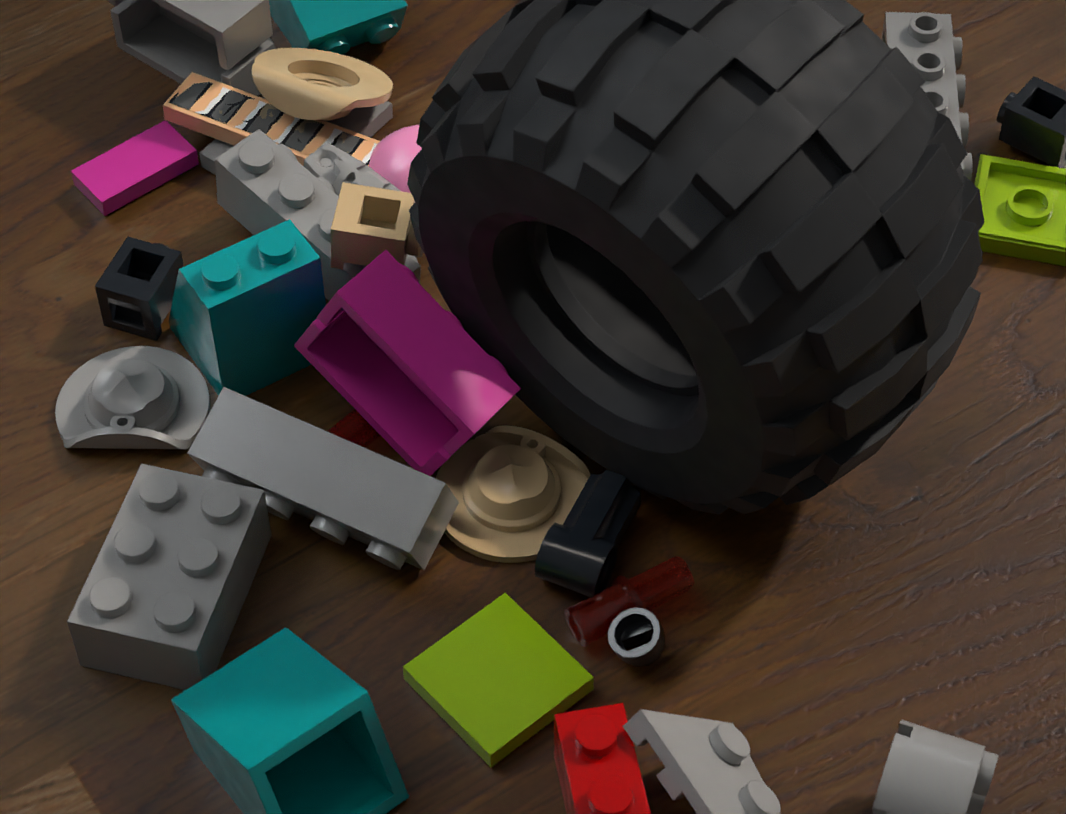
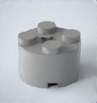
M901 720L872 808L874 809L873 814H981L998 755L984 751L985 746Z

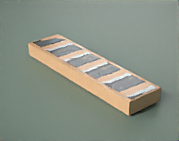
M194 72L190 73L163 104L164 120L233 146L260 129L275 143L286 145L294 153L302 166H304V160L325 143L332 144L369 166L372 151L380 142L327 121L305 120L292 117L280 111L262 97Z

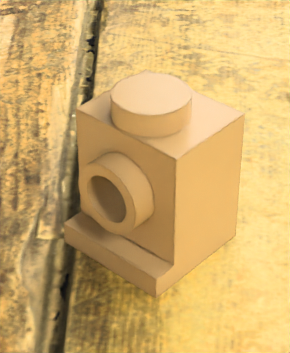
M342 182L331 226V268L343 270L344 263L367 266L384 250H387L404 266L407 255L419 257L421 247L415 238L409 209L415 203L412 194Z

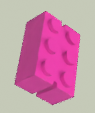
M384 250L335 293L319 313L317 319L311 323L294 344V347L413 469L429 476L444 464L521 389L508 376L505 367L497 359L489 356L463 329L458 318L451 312L444 310L419 284L415 274L408 267L400 264L387 250Z

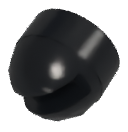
M630 608L621 612L614 618L609 627L608 640L610 646L617 656L627 664L636 667L649 666L660 658L665 649V632L662 625L652 612L644 608ZM640 646V647L635 648V649H633V650L626 651V648H633V647Z

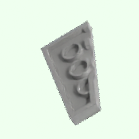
M640 709L623 726L636 747L644 746L649 742L662 761L665 768L657 775V778L673 801L685 796L697 814H780L781 807L778 798L763 782L749 755L750 746L747 739L733 723Z

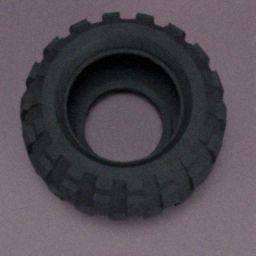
M521 0L462 52L431 97L433 101L420 119L416 144L422 147V149L411 162L407 182L408 188L415 200V203L409 209L415 238L429 263L428 270L451 312L458 318L463 329L489 356L497 359L505 367L508 376L521 388L515 395L564 440L599 465L627 477L632 485L663 500L666 497L672 498L692 510L720 515L726 509L731 508L742 514H747L766 508L779 497L785 505L812 498L875 455L934 389L940 376L950 366L973 321L981 292L970 286L976 278L978 268L983 261V251L980 247L978 232L985 222L980 190L964 176L961 167L967 152L950 118L936 110L921 86L925 82L922 76L897 46L890 49L863 22L864 14L846 0Z

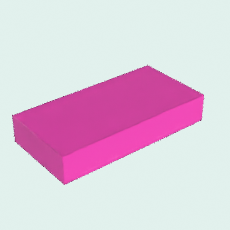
M164 120L71 170L74 185L106 216L197 166L199 160L197 150Z

